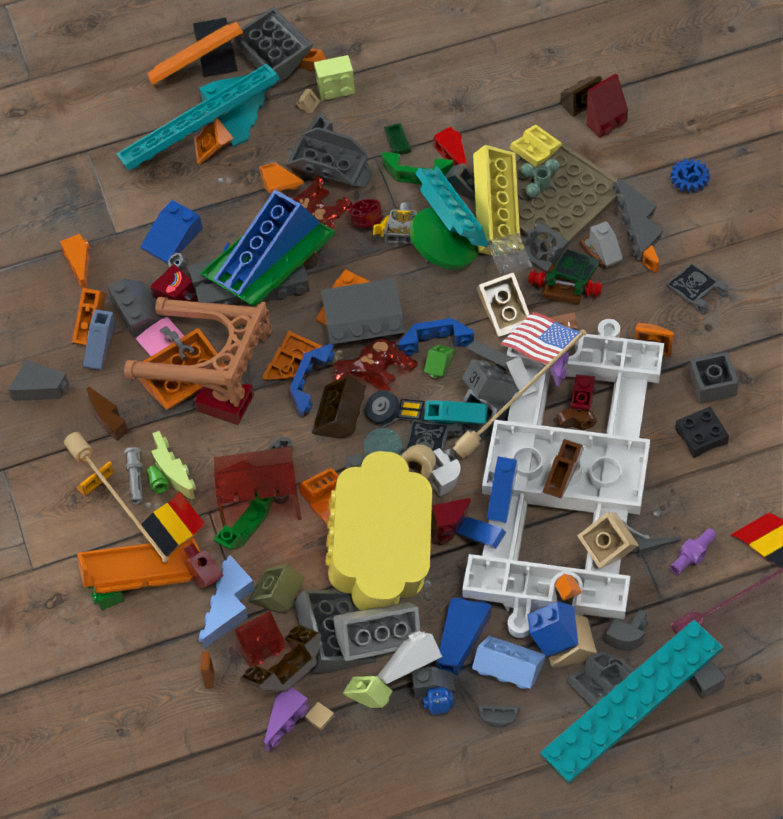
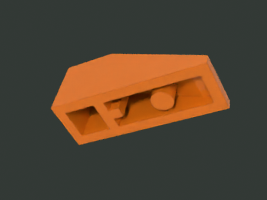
M79 233L60 241V245L81 288H87L90 258L88 249H90L87 239L83 240Z
M82 288L72 343L87 345L89 327L94 311H103L106 293L99 290Z

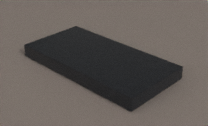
M227 18L193 23L196 42L227 25ZM231 40L200 58L204 77L238 71Z

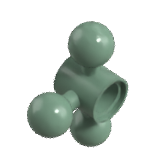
M549 159L545 166H539L535 170L533 165L529 163L521 166L520 173L523 177H534V183L526 186V194L529 197H536L539 195L540 190H546L550 187L551 173L557 172L560 167L556 159Z

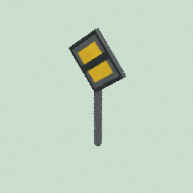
M401 399L397 417L392 422L383 424L371 431L367 436L370 437L399 419L420 421L425 401Z

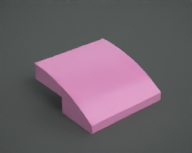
M168 317L156 322L136 338L150 356L174 343L171 340L166 342L165 336L159 331L165 326L171 332L175 331L179 339L184 337L183 333Z

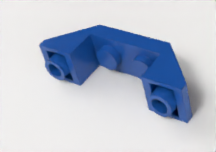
M453 318L416 323L399 341L400 356L419 353L418 340L447 337L449 335H454L456 347L468 346L474 341V331Z
M332 344L305 353L292 381L290 394L300 417H304L305 413H309L313 405L311 395L301 392L306 383V380H304L306 373L310 374L314 363L326 367L328 362H332L335 355Z

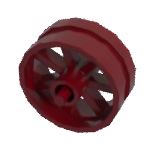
M363 199L355 202L349 208L352 224L358 228L374 226L383 219L381 203L376 199Z

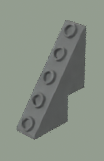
M618 177L616 183L612 185L613 193L617 195V205L623 214L622 221L628 229L627 237L633 245L632 253L640 261L643 258V252L651 245L654 246L660 240L663 229L649 220L654 215L657 205Z

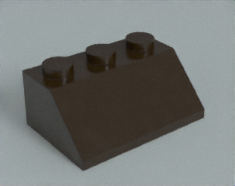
M350 375L326 385L312 433L338 439L352 435L356 430L355 425L360 414L366 386Z

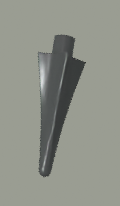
M681 537L635 538L639 546L630 553L637 552L639 557L652 550L681 540Z

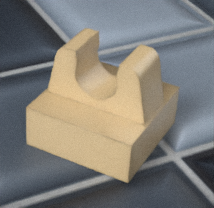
M306 89L296 105L300 110H305L307 114H312L320 101L311 89Z

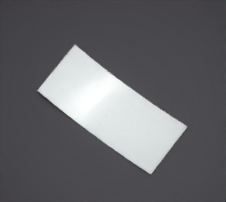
M517 357L506 363L520 391L531 379L521 357ZM532 384L522 396L536 391L535 386Z

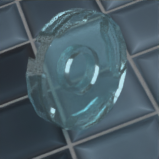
M386 428L370 432L363 444L366 455L377 451L393 452L401 455L402 451L400 436L393 430Z

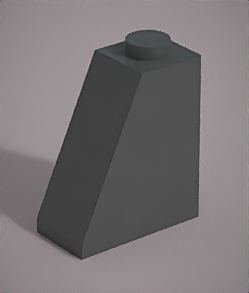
M26 360L8 390L11 399L14 401L60 399L63 393L67 392L69 382L66 373Z

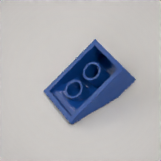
M171 200L158 215L141 244V249L168 264L169 258L175 253H180L203 229L200 215Z

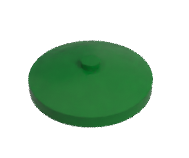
M432 207L418 212L411 222L410 236L414 246L423 257L439 267L450 270L464 269L473 263L479 253L478 246L472 245L467 237L449 231Z

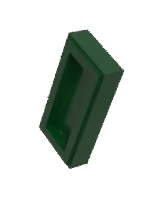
M401 123L384 127L393 153L400 155L411 153V147Z

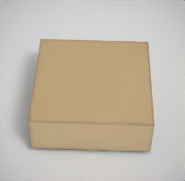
M317 702L305 716V720L322 731L333 719L334 713Z

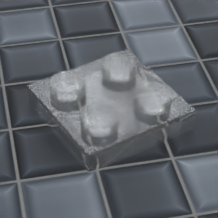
M519 233L499 237L487 242L501 276L532 267Z

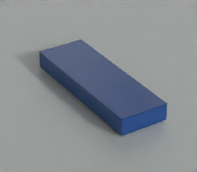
M467 516L458 529L457 534L496 549L505 536L506 531L500 527Z

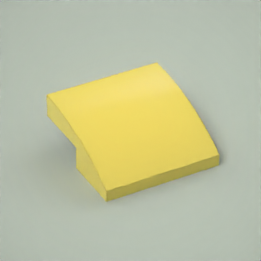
M534 125L524 131L523 137L512 142L510 149L537 167L549 159L562 146V143L539 126Z

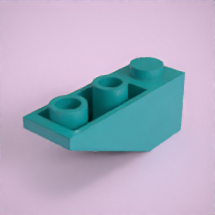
M426 401L424 420L440 424H486L488 405L454 401Z

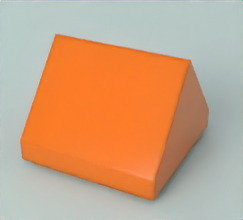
M563 574L554 583L563 601L582 593L573 575Z

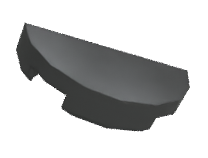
M478 705L479 715L482 720L489 726L496 728L507 727L517 719L520 707Z

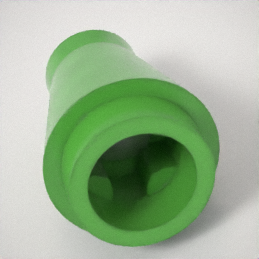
M150 466L147 472L151 490L157 494L166 492L169 487L168 479L157 466Z

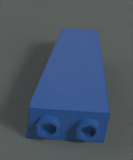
M451 598L439 650L442 657L437 660L438 669L452 672L454 675L459 674L491 618V604H487L484 601L473 602L467 601L464 598Z

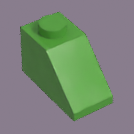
M440 344L431 348L428 352L424 372L430 373L429 376L440 378L447 374L456 349Z

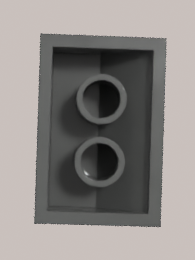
M122 279L107 286L110 298L133 338L165 318L156 314V302L144 282Z

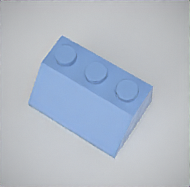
M488 636L477 648L472 669L477 670L479 674L484 676L491 675L497 677V680L501 682L509 681L515 683L519 688L530 689L537 680L546 656L540 652Z

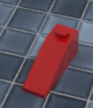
M450 126L433 136L434 148L444 159L453 160V166L463 163L467 165L462 136L458 131H455Z

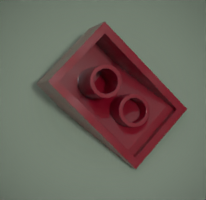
M615 73L588 90L587 126L601 138L627 122L628 108L619 77Z

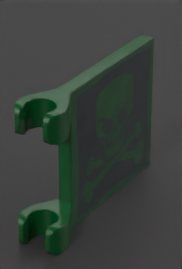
M566 249L554 269L548 273L547 285L554 286L559 276L576 282L574 294L581 295L601 260Z

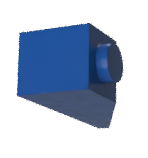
M497 457L487 520L507 523L518 470L517 459Z

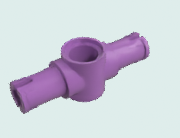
M708 528L699 538L694 540L688 539L680 550V557L670 565L671 572L679 575L688 565L693 563L699 564L707 553V546L717 536L715 531Z

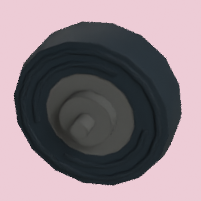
M386 390L373 393L366 403L367 416L374 423L380 425L392 422L400 410L398 398L392 392Z

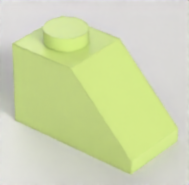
M377 676L352 677L343 694L367 707L383 708L388 703L389 696L393 691Z

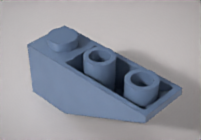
M94 311L89 327L83 368L102 370L116 327L113 312Z

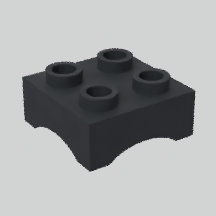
M711 406L676 420L675 429L685 441L693 458L712 448L728 444L729 434Z

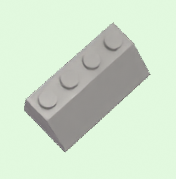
M410 602L333 616L335 637L345 661L397 651L401 644L409 639L408 635L420 631L418 606Z

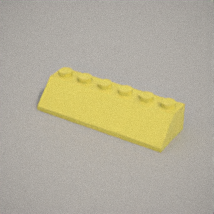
M484 145L473 154L476 219L481 224L488 241L487 247L478 246V252L492 256L519 253L521 251L515 153Z

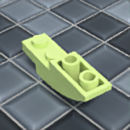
M160 431L152 433L157 449L151 451L156 466L176 491H180L182 495L191 500L195 499L193 491L196 490L193 479H188L187 475H190L187 465H182L180 458L175 459L173 452H168L167 448L170 447L166 437L162 438Z

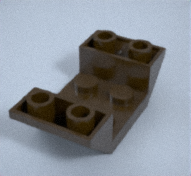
M301 625L292 628L285 637L292 651L286 653L283 659L269 668V670L257 665L246 669L245 674L240 677L241 681L261 690L288 691L317 664L321 634Z

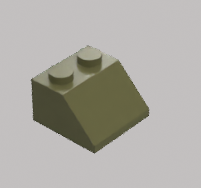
M289 564L265 568L249 602L276 613L288 611L293 606L294 599L301 590L305 577Z

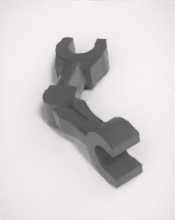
M167 326L159 330L165 336L166 342L171 340L180 349L179 356L183 361L186 360L184 352H189L192 356L194 355L193 348L189 345H183L175 331L171 332Z

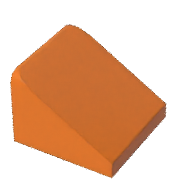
M651 245L643 252L642 264L657 274L659 259Z

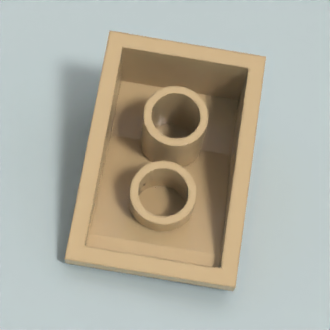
M514 272L478 285L477 291L498 337L510 334L512 325L519 326L530 316Z

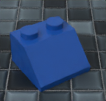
M557 601L528 614L530 635L546 657H551L579 645L574 606Z

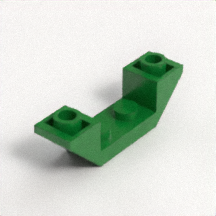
M382 152V165L396 182L423 185L416 175L419 167L402 166L400 154ZM435 158L432 170L437 165L443 175L446 176L451 167H453V160Z
M260 482L249 495V507L231 528L225 525L213 539L214 542L229 551L244 546L267 518L277 492Z

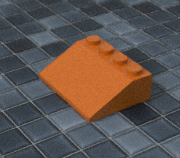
M197 328L180 339L183 345H189L193 348V356L189 352H184L186 360L183 361L179 356L180 349L175 343H172L143 362L190 366L206 362L218 353L201 330ZM225 362L218 364L219 367L227 366ZM138 378L145 389L166 410L192 396L203 387L198 385V383Z

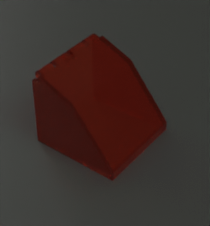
M292 446L214 457L216 498L223 527L227 525L225 503L235 502V495H238L239 501L255 500L256 492L259 494V499L274 497L275 490L277 489L279 496L294 495L297 518L302 520Z

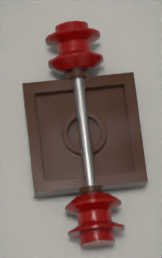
M551 265L549 272H551L556 265ZM534 268L533 272H529L528 282L531 283V287L534 284H538L539 288H541L544 283L546 284L543 298L580 305L582 294H574L576 282L558 276L555 285L550 286L547 285L548 279L544 270L541 273H537ZM590 279L583 291H585L587 297L590 294H594L597 299L598 295L601 296L603 285L600 284V280L597 283H593L592 279Z

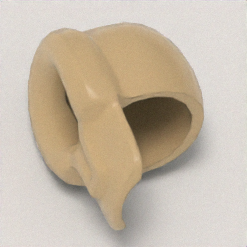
M417 444L409 447L401 457L407 462L409 469L421 470L420 474L429 481L431 472L436 466L434 452L425 445Z

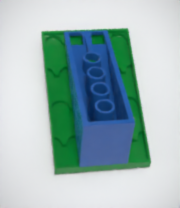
M274 190L245 234L210 263L200 274L254 307L274 288L276 289L296 268H299L315 251L317 252L336 232L320 223L300 203Z

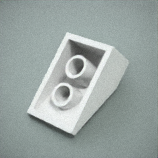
M420 631L408 635L409 639L401 644L377 677L382 682L388 684L442 657L433 635L425 632L420 633Z

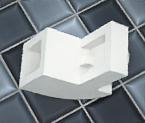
M439 448L433 451L436 457V469L431 472L429 482L440 497L456 487L460 473V464L457 459L450 462L448 455L444 454Z

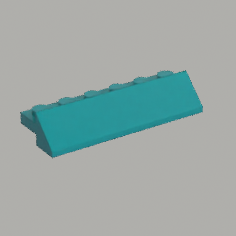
M437 165L434 170L418 168L416 175L423 184L420 191L448 230L467 237L472 245L487 247L488 241L481 224Z

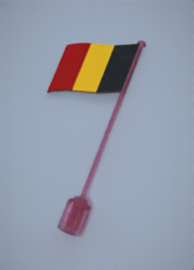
M767 513L730 534L731 537L742 541L764 559L781 567V569L702 615L692 610L673 621L671 626L675 635L693 620L703 627L705 617L783 572L782 518L772 513Z

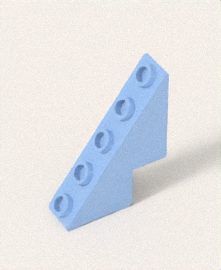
M230 555L227 561H223L221 571L224 576L216 582V595H212L210 602L211 610L210 613H206V625L199 635V642H203L204 648L248 618L246 607L240 600L254 591V583Z

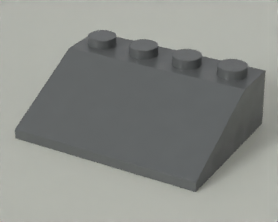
M272 7L241 29L245 37L242 38L239 35L234 38L236 47L257 68L267 63L277 73L280 80L276 81L275 86L291 75L313 47V44L275 7Z
M395 278L321 290L330 344L335 345L405 333Z
M303 590L294 602L299 623L301 626L321 634L317 664L312 668V673H331L376 662V655L345 661L335 637L333 616L361 611L355 606L352 600V593H344L339 590Z

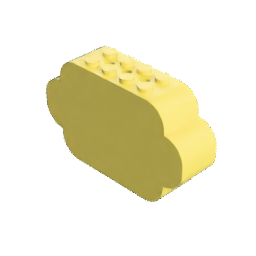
M384 451L369 454L363 460L361 467H351L344 470L337 479L335 490H331V498L328 503L330 517H328L327 522L329 535H327L326 541L328 553H326L325 565L329 566L328 575L331 584L341 592L352 593V600L361 611L378 607H389L398 604L400 598L415 596L421 591L424 585V578L429 572L432 487L423 475L409 472L407 462L400 455Z

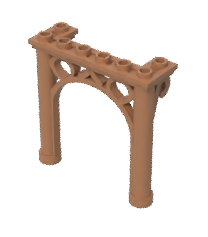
M158 297L155 305L158 316L167 315L219 321L229 330L227 343L216 356L197 365L184 366L127 360L124 367L125 378L198 383V385L214 389L212 394L216 399L220 401H228L230 399V403L238 407L240 400L244 398L241 377L243 372H246L247 363L252 358L253 349L258 344V338L262 339V342H266L268 336L272 333V324L269 321V310L266 308V303L261 302L257 307L168 300L166 297ZM243 325L241 330L235 329L237 326ZM224 361H230L225 367L218 366V364Z

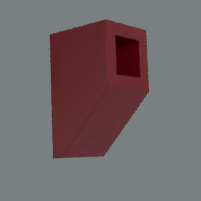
M576 374L571 408L590 411L595 390L594 376Z

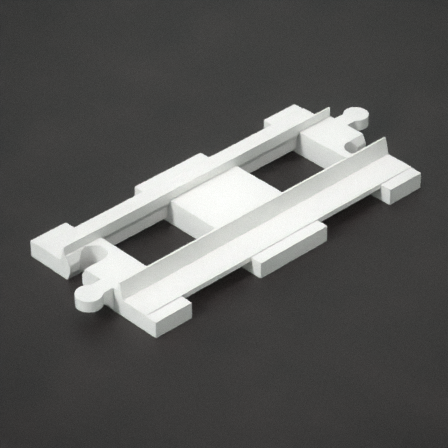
M605 319L599 323L598 335H583L575 343L576 353L569 356L568 364H564L563 367L566 368V376L576 377V374L594 376L595 380L615 382L606 434L542 426L552 374L550 368L533 383L536 391L525 396L521 395L510 405L508 421L494 420L482 483V494L491 495L498 456L517 459L518 470L507 523L491 520L488 523L504 529L506 534L496 549L484 545L482 556L469 554L462 591L463 597L503 603L508 612L510 608H514L513 613L508 619V630L511 635L517 638H524L530 634L528 614L531 613V610L536 611L557 602V589L554 583L563 574L573 575L582 591L581 594L573 598L572 606L575 608V614L625 619L630 576L619 574L621 559L599 569L590 554L587 553L585 570L518 561L528 504L593 512L592 524L607 512L617 513L620 519L626 523L628 513L640 515L650 439L639 438L647 382L659 383L664 343L619 338L620 325L613 319ZM512 325L511 333L518 327L517 325ZM508 347L507 355L514 359L521 357L531 380L546 366V364L531 360ZM563 439L583 445L584 450L574 475L562 499L545 494L542 491L554 459L559 453Z

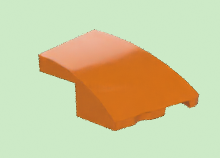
M288 330L281 347H278L272 362L269 363L262 378L265 380L294 379L304 354L323 346Z

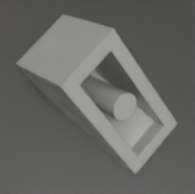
M605 221L590 227L589 241L604 265L609 267L623 261L616 235L608 222Z

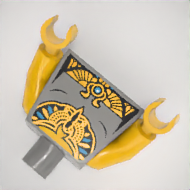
M401 203L399 210H391L390 215L386 216L380 224L374 225L373 235L381 234V237L385 235L386 244L414 245L410 236V225L417 215V211L410 210L411 205L409 203Z

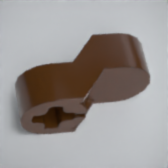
M569 408L556 415L560 428L564 429L575 427L583 431L597 423L591 410L577 412Z

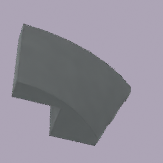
M600 651L588 657L584 669L570 675L567 682L593 707L636 669L626 665L624 660L615 658L605 651Z

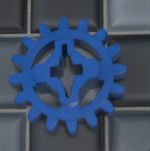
M684 158L683 163L677 161V166L673 165L670 175L671 183H675V189L680 187V192L687 190V194L692 190L694 193H697V189L703 191L704 186H708V181H710L709 168H706L705 163L700 164L699 159L694 162L693 158L690 161Z

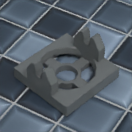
M539 222L535 229L528 230V235L522 238L524 246L520 253L549 272L551 265H555L570 242L544 223ZM543 233L550 234L547 240L541 241L537 238L538 235ZM554 239H556L557 246L553 247L552 245ZM533 242L538 245L539 252L536 256L532 252ZM548 242L550 249L547 252H542V244ZM543 255H547V260L541 261Z

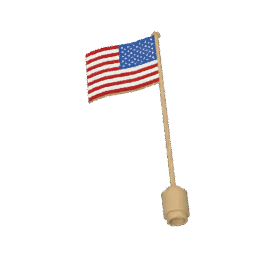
M532 313L500 345L512 348L531 360L546 364V366L477 433L473 430L471 433L467 431L455 442L456 445L453 449L463 459L466 456L469 457L481 445L479 435L583 335L586 336V331L584 329L577 331L565 327L539 313Z

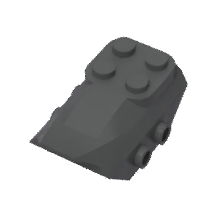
M319 127L301 134L286 164L292 172L308 178L319 179L323 177L366 188L372 175L367 162L368 153L353 138Z

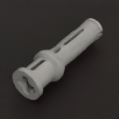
M130 447L124 452L127 457L125 467L127 472H129L130 502L133 505H139L143 503L141 483L143 464L140 461L142 450L138 447Z

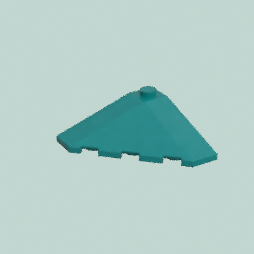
M246 75L217 80L200 87L202 102ZM270 87L261 90V93L257 96L248 98L242 105L233 107L227 114L217 117L234 138L229 142L232 147L249 141L251 136L249 130L256 124L258 114L256 113L259 108L262 109L266 99L264 96L265 91L269 90Z

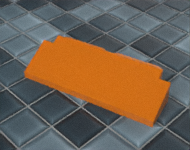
M237 21L231 25H225L155 66L152 71L147 73L152 85L155 88L159 87L158 82L239 35L242 38L245 37Z
M191 538L180 545L169 556L167 563L162 562L161 556L151 543L77 553V560L83 586H94L95 593H108L194 580L184 563L189 558L183 548L194 543L199 552L200 550L195 539ZM197 560V564L201 567V561Z

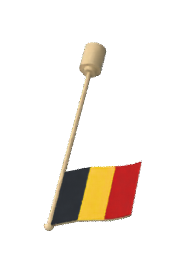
M73 432L64 440V445L76 461H87L161 556L163 563H167L169 556L180 545L194 537L204 527L205 522L180 491L171 501L154 511L140 524L90 460L93 450L79 432Z

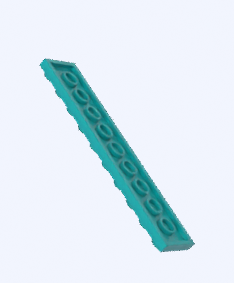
M266 63L118 152L117 156L128 171L135 169L145 160L152 159L158 152L167 150L173 143L182 141L188 134L197 132L203 125L212 123L218 116L227 114L233 107L242 105L248 98L257 96L266 87H272L280 79L277 73Z
M693 620L540 752L541 756L570 784L722 652L723 646Z

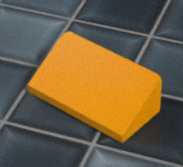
M110 461L98 469L105 479L114 474ZM95 472L76 488L86 496L103 481Z

